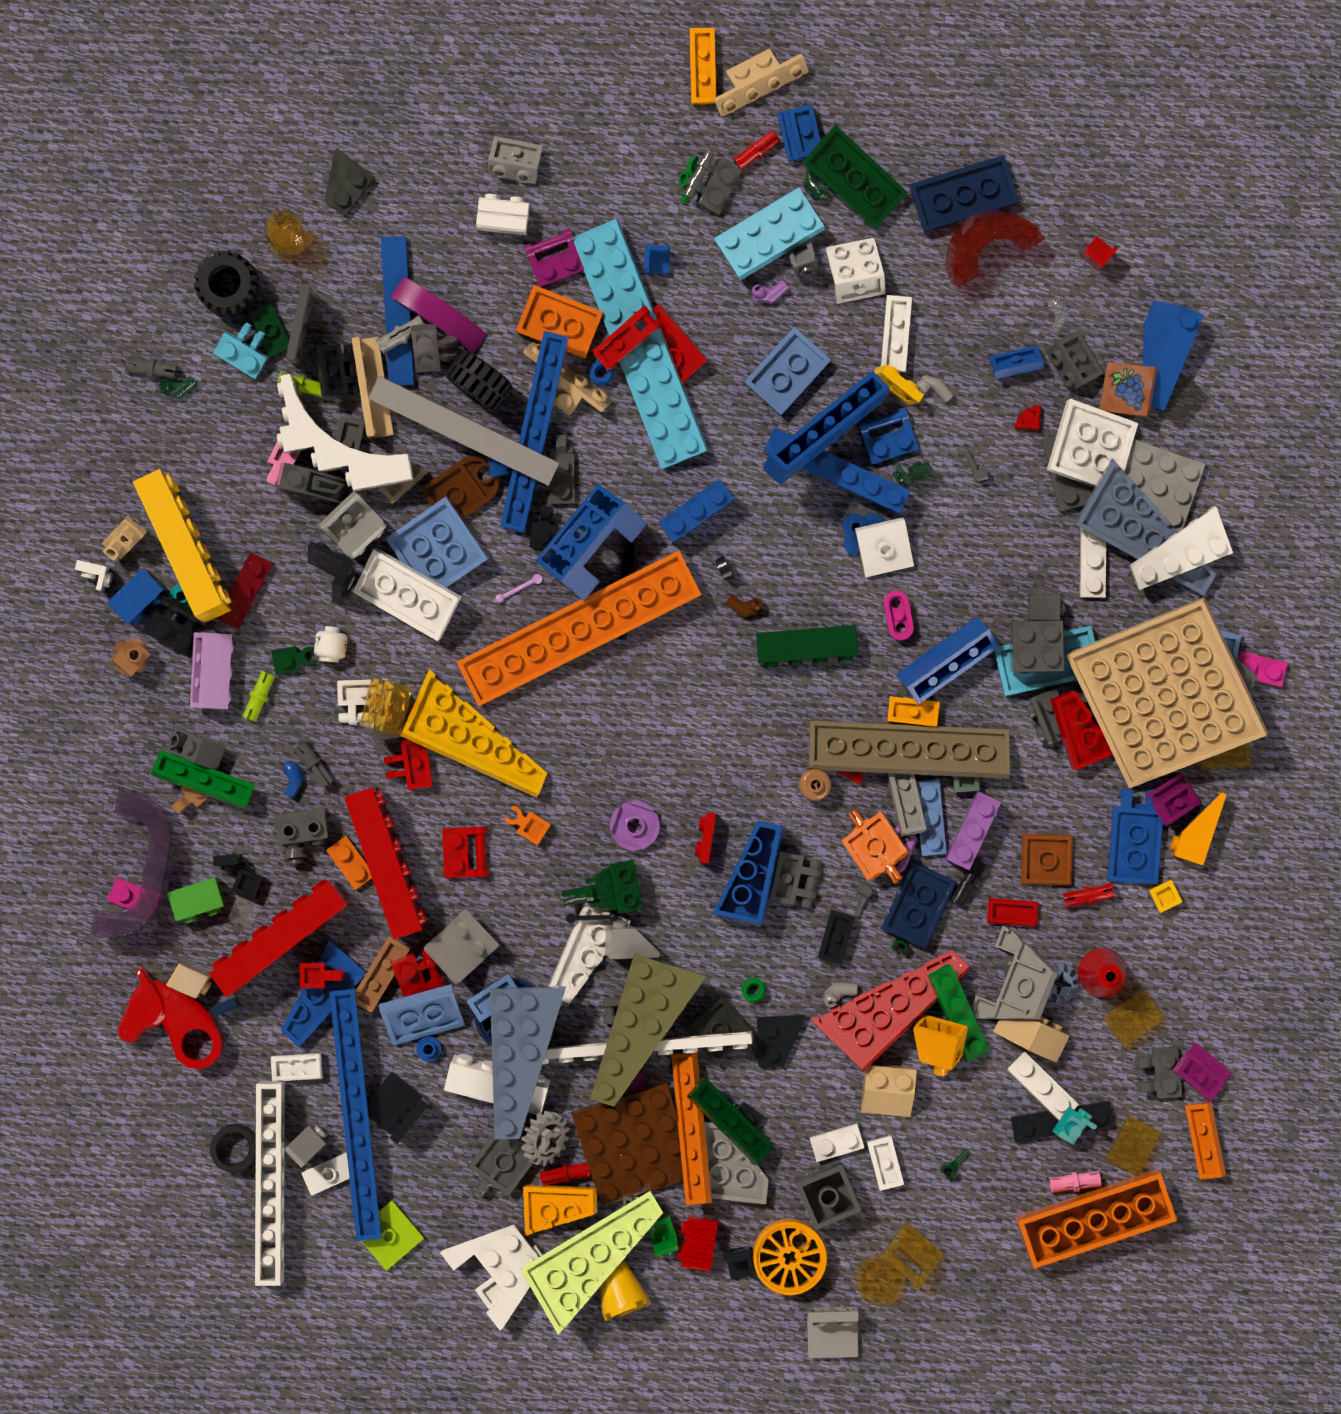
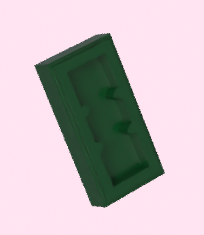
M270 302L249 312L257 332L265 333L262 343L270 359L286 352L289 339L272 303Z

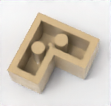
M1043 1017L1040 1020L999 1019L993 1031L1011 1042L1056 1063L1069 1038V1035L1061 1032L1062 1026Z

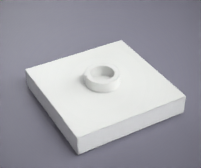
M904 517L855 528L865 577L914 566Z

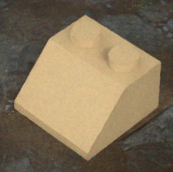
M872 1063L864 1071L861 1113L911 1117L915 1095L916 1068Z

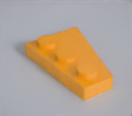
M526 1185L523 1187L525 1236L597 1213L596 1188Z

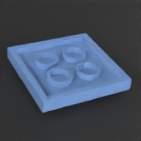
M448 496L385 538L402 563L446 588L489 559Z

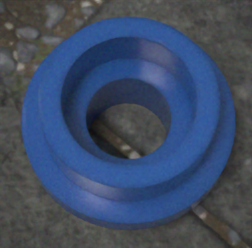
M597 361L590 368V378L597 385H607L614 378V368L607 370L600 361ZM599 369H605L607 375L600 378L597 372Z
M431 1036L422 1038L416 1046L417 1055L420 1059L427 1062L436 1060L441 1053L440 1042ZM425 1045L433 1047L431 1054H427L424 1051Z

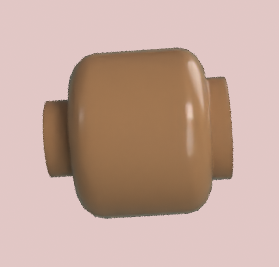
M810 769L801 775L798 787L800 793L805 798L818 801L824 799L829 794L831 780L825 771Z

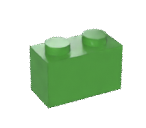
M218 877L167 893L175 920L183 919L184 924L198 920L197 915L207 912V916L222 912L221 907L227 905Z

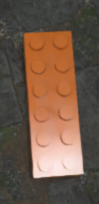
M1157 1169L1015 1217L1030 1264L1034 1269L1177 1221L1162 1174Z

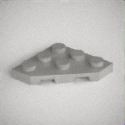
M704 1121L711 1197L713 1199L766 1204L768 1177L758 1165H754L711 1121Z

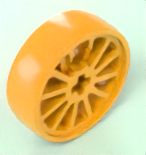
M793 1218L780 1219L767 1225L757 1236L752 1250L753 1267L759 1280L770 1290L783 1295H797L813 1288L822 1278L827 1266V1249L820 1233L817 1230L815 1231V1228L809 1223ZM795 1228L787 1239L785 1229ZM778 1230L782 1232L785 1244L783 1246L772 1236ZM803 1234L806 1237V1243L800 1247L795 1246L792 1243L793 1237ZM766 1239H770L779 1251L764 1248L763 1244ZM811 1240H815L817 1248L807 1250L810 1247ZM793 1251L796 1259L794 1261L790 1259L788 1262H785L784 1253L789 1254ZM764 1252L778 1257L762 1262L760 1260V1253ZM820 1253V1258L818 1262H813L802 1258L804 1256ZM780 1263L769 1275L765 1274L762 1269L764 1266ZM800 1264L813 1266L817 1269L813 1275H809ZM782 1268H784L781 1283H776L773 1280H771ZM796 1268L807 1278L806 1281L800 1284L797 1280ZM788 1270L792 1272L794 1285H784Z

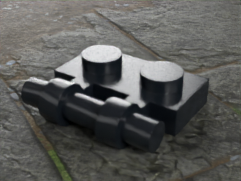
M340 344L314 347L322 397L348 394L347 385H350L351 395L360 394L353 344L343 345L344 354H342ZM343 363H346L348 376H345Z
M163 596L159 604L166 607L164 614L154 610L142 632L188 656L193 647L194 633H197L191 630L193 625L197 624L204 627L206 623L197 619L192 610L181 605V601ZM175 613L186 618L183 625L172 619Z

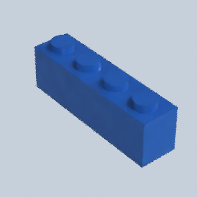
M975 617L901 670L896 676L906 692L919 705L993 652L999 645L990 630Z

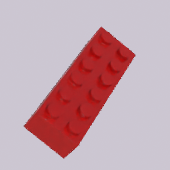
M371 787L345 796L344 799L393 940L426 928L424 923L428 922V918L424 908L419 909L416 901L420 898L416 884L411 885L408 876L412 874L408 861H403L400 852L404 851L399 837L394 838L392 828H395V823L391 813L386 814L383 805L387 804L383 790Z
M326 879L321 880L311 888L314 893L310 896L305 894L291 903L294 907L289 912L286 909L282 910L271 919L273 921L271 926H261L251 934L254 939L250 942L247 939L240 942L231 949L234 953L230 957L227 955L222 956L211 965L213 970L208 974L226 997L234 994L352 903L334 879L330 881Z

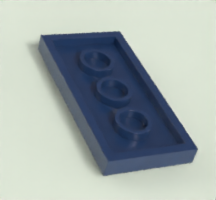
M1005 155L909 184L923 233L1019 203Z

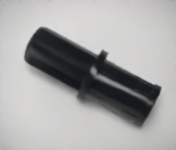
M974 859L970 870L966 871L963 878H959L961 881L949 899L950 901L963 908L972 890L977 889L975 885L986 869L985 863Z

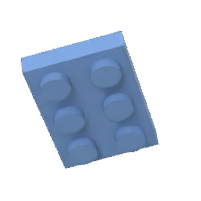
M794 327L745 380L744 384L782 416L831 362V359Z
M452 984L379 1004L380 1013L392 1045L465 1026Z

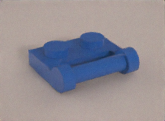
M905 407L898 409L896 413L866 422L864 420L858 422L871 465L919 450ZM900 421L902 422V429L871 439L870 431Z

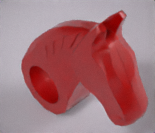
M143 967L138 968L135 972L140 983L131 995L117 1029L118 1037L124 1042L134 1043L147 1029L163 1025L168 1033L176 1059L185 1067L200 1070L215 1063L223 1053L225 1039L211 1011L197 998L168 987L166 982L155 980ZM200 1029L208 1033L213 1043L212 1050L208 1056L196 1058L189 1054L185 1047V1037L189 1031Z

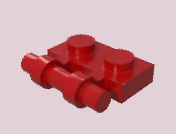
M424 949L421 950L423 959L419 961L411 953L390 962L403 997L443 987L446 984L444 975L440 974L437 964ZM428 969L431 979L425 981L421 970Z

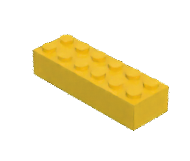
M158 469L133 481L194 616L203 623H206L231 611L229 603L232 602L227 590L223 589L218 583L221 580L220 574L216 567H213L208 561L211 555L206 545H203L198 540V537L201 536L196 523H192L191 519L187 516L191 512L185 500L182 501L181 497L177 494L180 492V488L176 480L169 473L165 474L161 469Z

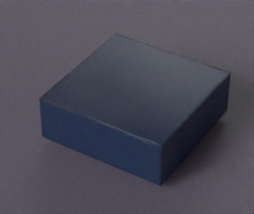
M236 996L211 1007L213 1014L218 1016L240 1006V1002Z

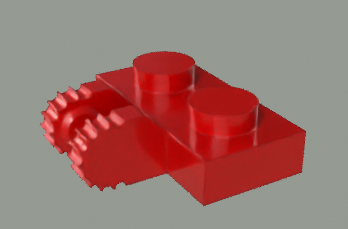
M408 739L401 740L402 755L384 757V763L391 764L396 763V761H403L405 768L402 771H389L386 773V778L406 776L408 790L433 786L428 748Z

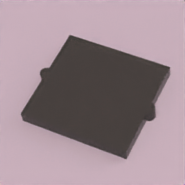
M1179 374L1165 410L1154 409L1163 415L1164 420L1168 419L1182 430L1209 396L1195 386L1194 381L1190 382L1182 374Z

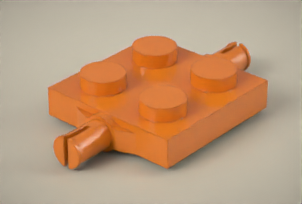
M857 809L853 810V813L850 812L849 817L856 827L851 834L841 841L866 879L871 882L882 873L887 872L894 884L899 882L898 880H901L902 876L895 866L910 851L884 812L880 811L867 820H863Z

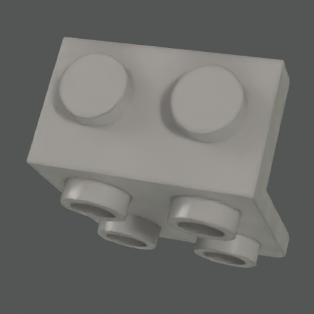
M355 491L319 524L320 528L350 559L360 556L371 541L383 534L387 526Z

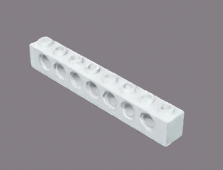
M259 1081L256 1084L255 1286H280L284 1281L285 1081Z

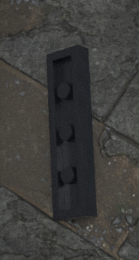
M1109 1100L1078 1105L1074 1109L1078 1112L1081 1108L1093 1117L1090 1121L1095 1123L1097 1128L1114 1126ZM1048 1110L1010 1117L1015 1142L1056 1136L1052 1131L1059 1121ZM1086 1125L1083 1131L1091 1130L1092 1128Z

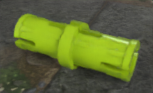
M262 670L254 690H251L249 693L251 697L242 717L257 722L264 702L268 701L269 697L267 695L276 676Z

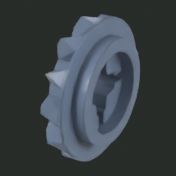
M1065 963L1051 964L1050 966L1058 973L1055 980H1058L1061 972H1063V981L1070 984V986H1062L1057 994V986L1053 984L1048 999L1056 1003L1067 1002L1075 997L1079 989V976L1071 966Z

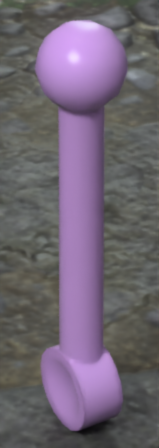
M535 574L533 579L504 594H497L495 601L503 603L505 598L532 584H540L542 576Z

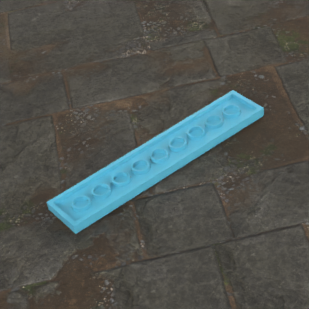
M618 219L611 220L573 237L575 240L573 242L584 267L599 310L603 312L602 318L609 336L644 306H647L651 311V317L654 320L657 319ZM642 320L636 324L641 331L646 327ZM660 327L621 360L620 364L660 467L665 469L709 450Z

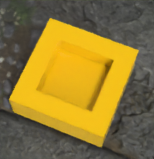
M1171 879L1148 890L1159 913L1182 903Z

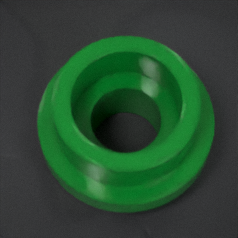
M748 978L742 984L741 993L747 1001L759 1002L766 994V986L759 978ZM756 985L758 993L750 994L749 987Z

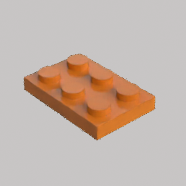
M533 285L516 333L539 342L542 341L544 331L569 336L566 352L586 359L603 312Z

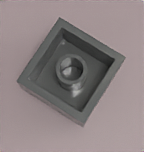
M1012 621L1009 623L1010 673L1064 671L1063 621Z
M841 1161L795 1180L815 1231L862 1211Z

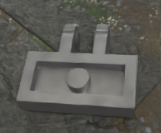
M436 324L411 326L416 373L441 371L440 360L452 361L457 359L459 351L451 348L457 345V337L453 335L437 336Z

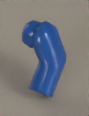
M287 761L284 763L282 770L286 773L290 783L284 794L295 799L304 783V775L296 762Z

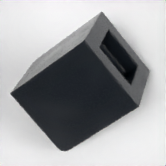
M750 1246L725 1250L732 1280L749 1276L751 1279L756 1278Z

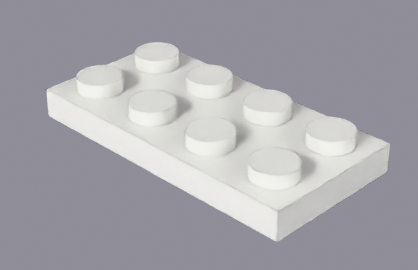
M378 548L373 549L353 590V593L436 641L441 639L462 597Z

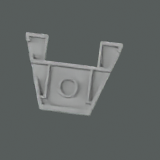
M1002 926L995 947L1013 953V961L997 1002L995 1003L976 995L971 1007L975 1019L1040 1020L1058 973L1011 928Z

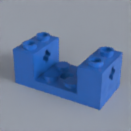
M597 484L535 561L578 597L585 600L600 582L583 567L585 563L592 557L613 529L632 543L647 525V522L626 503L600 484Z

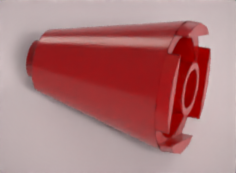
M1096 948L1088 952L1080 961L1078 967L1079 982L1086 992L1095 997L1106 998L1117 994L1124 987L1127 980L1128 971L1126 963L1121 955L1114 950ZM1110 972L1109 977L1106 979V974Z

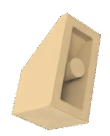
M186 960L178 964L166 985L193 998H198L201 994L206 995L212 982L209 981L211 976L207 972Z

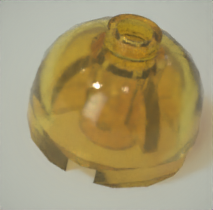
M275 208L269 216L264 228L266 240L270 244V250L279 256L282 254L287 256L302 254L314 241L315 235L312 230L309 234L303 230L300 225L303 222L294 214L284 209L279 213L278 208Z

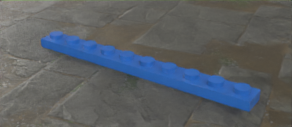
M355 988L330 991L356 1241L381 1239L382 1233Z

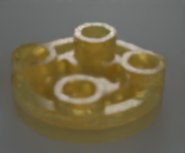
M885 1254L871 1255L861 1262L856 1271V1287L860 1295L872 1304L885 1305L893 1303L904 1290L905 1273L900 1263L893 1257Z

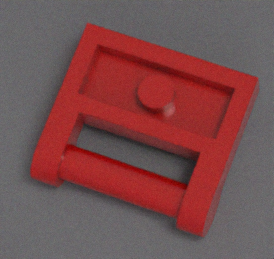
M487 826L442 828L444 878L489 876V868H486L485 849ZM475 834L477 869H469L468 835Z

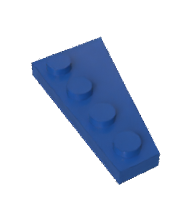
M331 939L318 962H326V970L344 969V980L326 981V988H303L281 1029V1032L298 1047L306 1041L332 1012L330 991L352 989L367 973Z

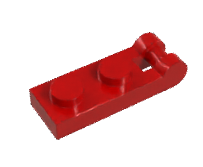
M647 306L640 308L592 351L607 370L615 367L662 326L657 319L654 320L651 317V311ZM641 320L646 325L642 331L636 325Z

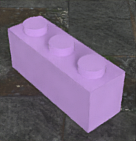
M194 633L190 707L228 709V704L231 700L229 681L232 676V667L230 662L234 649L232 634Z

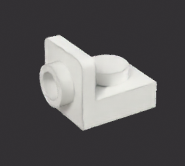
M77 560L75 570L82 571L81 576L96 579V575H99L96 590L105 592V588L110 587L113 573H109L110 567Z

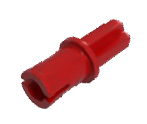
M770 131L755 143L750 142L748 148L733 157L734 163L743 171L744 168L758 158L762 159L763 154L779 144L780 140L777 134Z
M587 1162L570 1166L563 1164V1167L540 1172L541 1184L544 1186L561 1182L568 1184V1181L590 1177Z

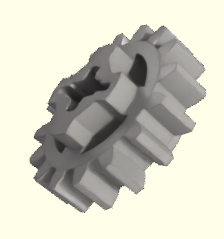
M545 1111L544 1115L538 1113L537 1120L531 1119V1126L529 1128L525 1127L524 1130L527 1132V1135L521 1138V1140L525 1141V1144L521 1147V1150L525 1151L524 1157L529 1159L530 1162L546 1166L547 1162L552 1164L555 1156L560 1158V1150L566 1149L563 1143L569 1140V1137L565 1135L569 1131V1127L565 1126L567 1121L561 1115L554 1112Z

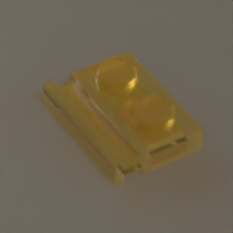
M1143 988L1102 1017L1124 1048L1165 1019Z
M1128 1114L1105 1158L1139 1176L1161 1131Z

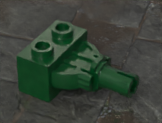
M630 859L606 864L607 868L600 870L594 877L585 879V884L595 882L594 885L562 890V897L575 895V897L563 899L564 906L599 900L598 902L589 903L590 908L601 907L605 910L615 911L617 914L643 909L634 860Z

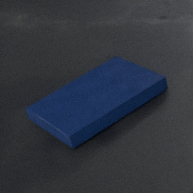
M911 861L880 929L926 950L957 881Z

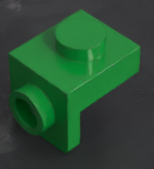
M670 1212L662 1214L648 1230L655 1256H667L679 1250V1237Z

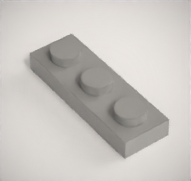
M887 773L901 836L926 832V824L914 774Z

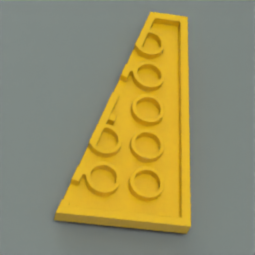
M429 669L400 736L537 798L547 772L529 756L522 754L516 749L506 736L500 735L487 719L466 701L463 702L452 692L453 690L447 684L441 683Z

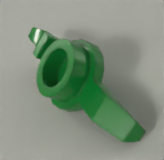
M698 156L691 157L687 163V170L683 171L679 176V184L684 187V190L681 191L683 197L681 200L682 204L688 203L691 199L686 197L684 192L687 188L686 183L689 177L692 178L697 169Z

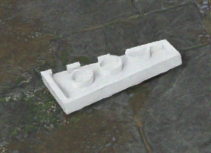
M1213 506L1204 515L1190 522L1180 532L1169 537L1163 544L1155 547L1129 565L1139 590L1233 553L1217 507Z
M584 902L579 915H609L611 912L600 907L590 908L589 903ZM618 915L617 921H628V924L631 922V920ZM579 920L575 922L548 986H566L562 1001L570 1003L595 967L602 961L605 955L606 925H613V922L610 920Z

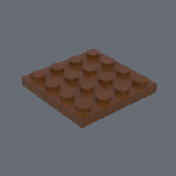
M667 1081L622 1095L615 1106L600 1102L571 1111L601 1207L622 1201L628 1195L634 1197L683 1181L678 1130L679 1120Z

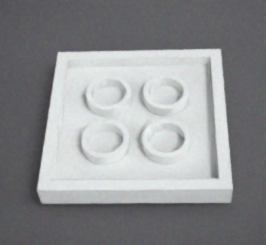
M1073 399L1067 400L1047 471L1095 487L1111 459H1114L1122 470L1125 471L1138 423Z

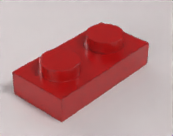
M706 812L705 817L700 816L698 831L703 832L702 841L696 842L694 856H698L699 862L709 863L716 813Z

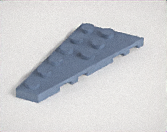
M566 986L490 989L494 1140L520 1139Z

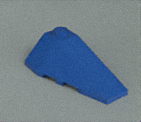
M1157 301L1152 302L1144 323V345L1142 350L1143 366L1157 368L1151 407L1161 411L1165 410L1204 314L1181 305Z

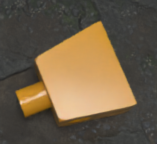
M924 1014L914 1026L919 1060L922 1063L933 1065V1073L935 1075H947L948 1070H952L962 1057L968 1026Z

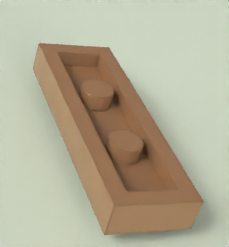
M388 936L356 990L357 1005L371 1013L373 1012L394 977L390 962L406 956L410 947L397 939L393 940L392 936Z

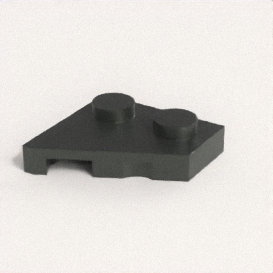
M336 148L333 155L325 202L342 216L346 217L375 177Z

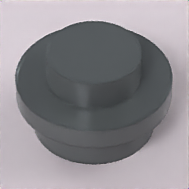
M305 848L286 849V855L283 856V860L289 862L290 866L303 865L304 860L309 859Z

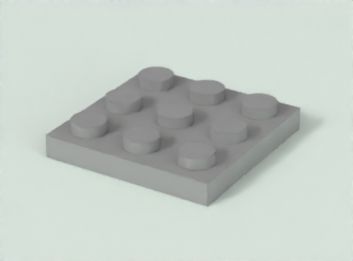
M1134 440L1124 472L1160 510L1172 526L1180 532L1184 527L1205 464Z

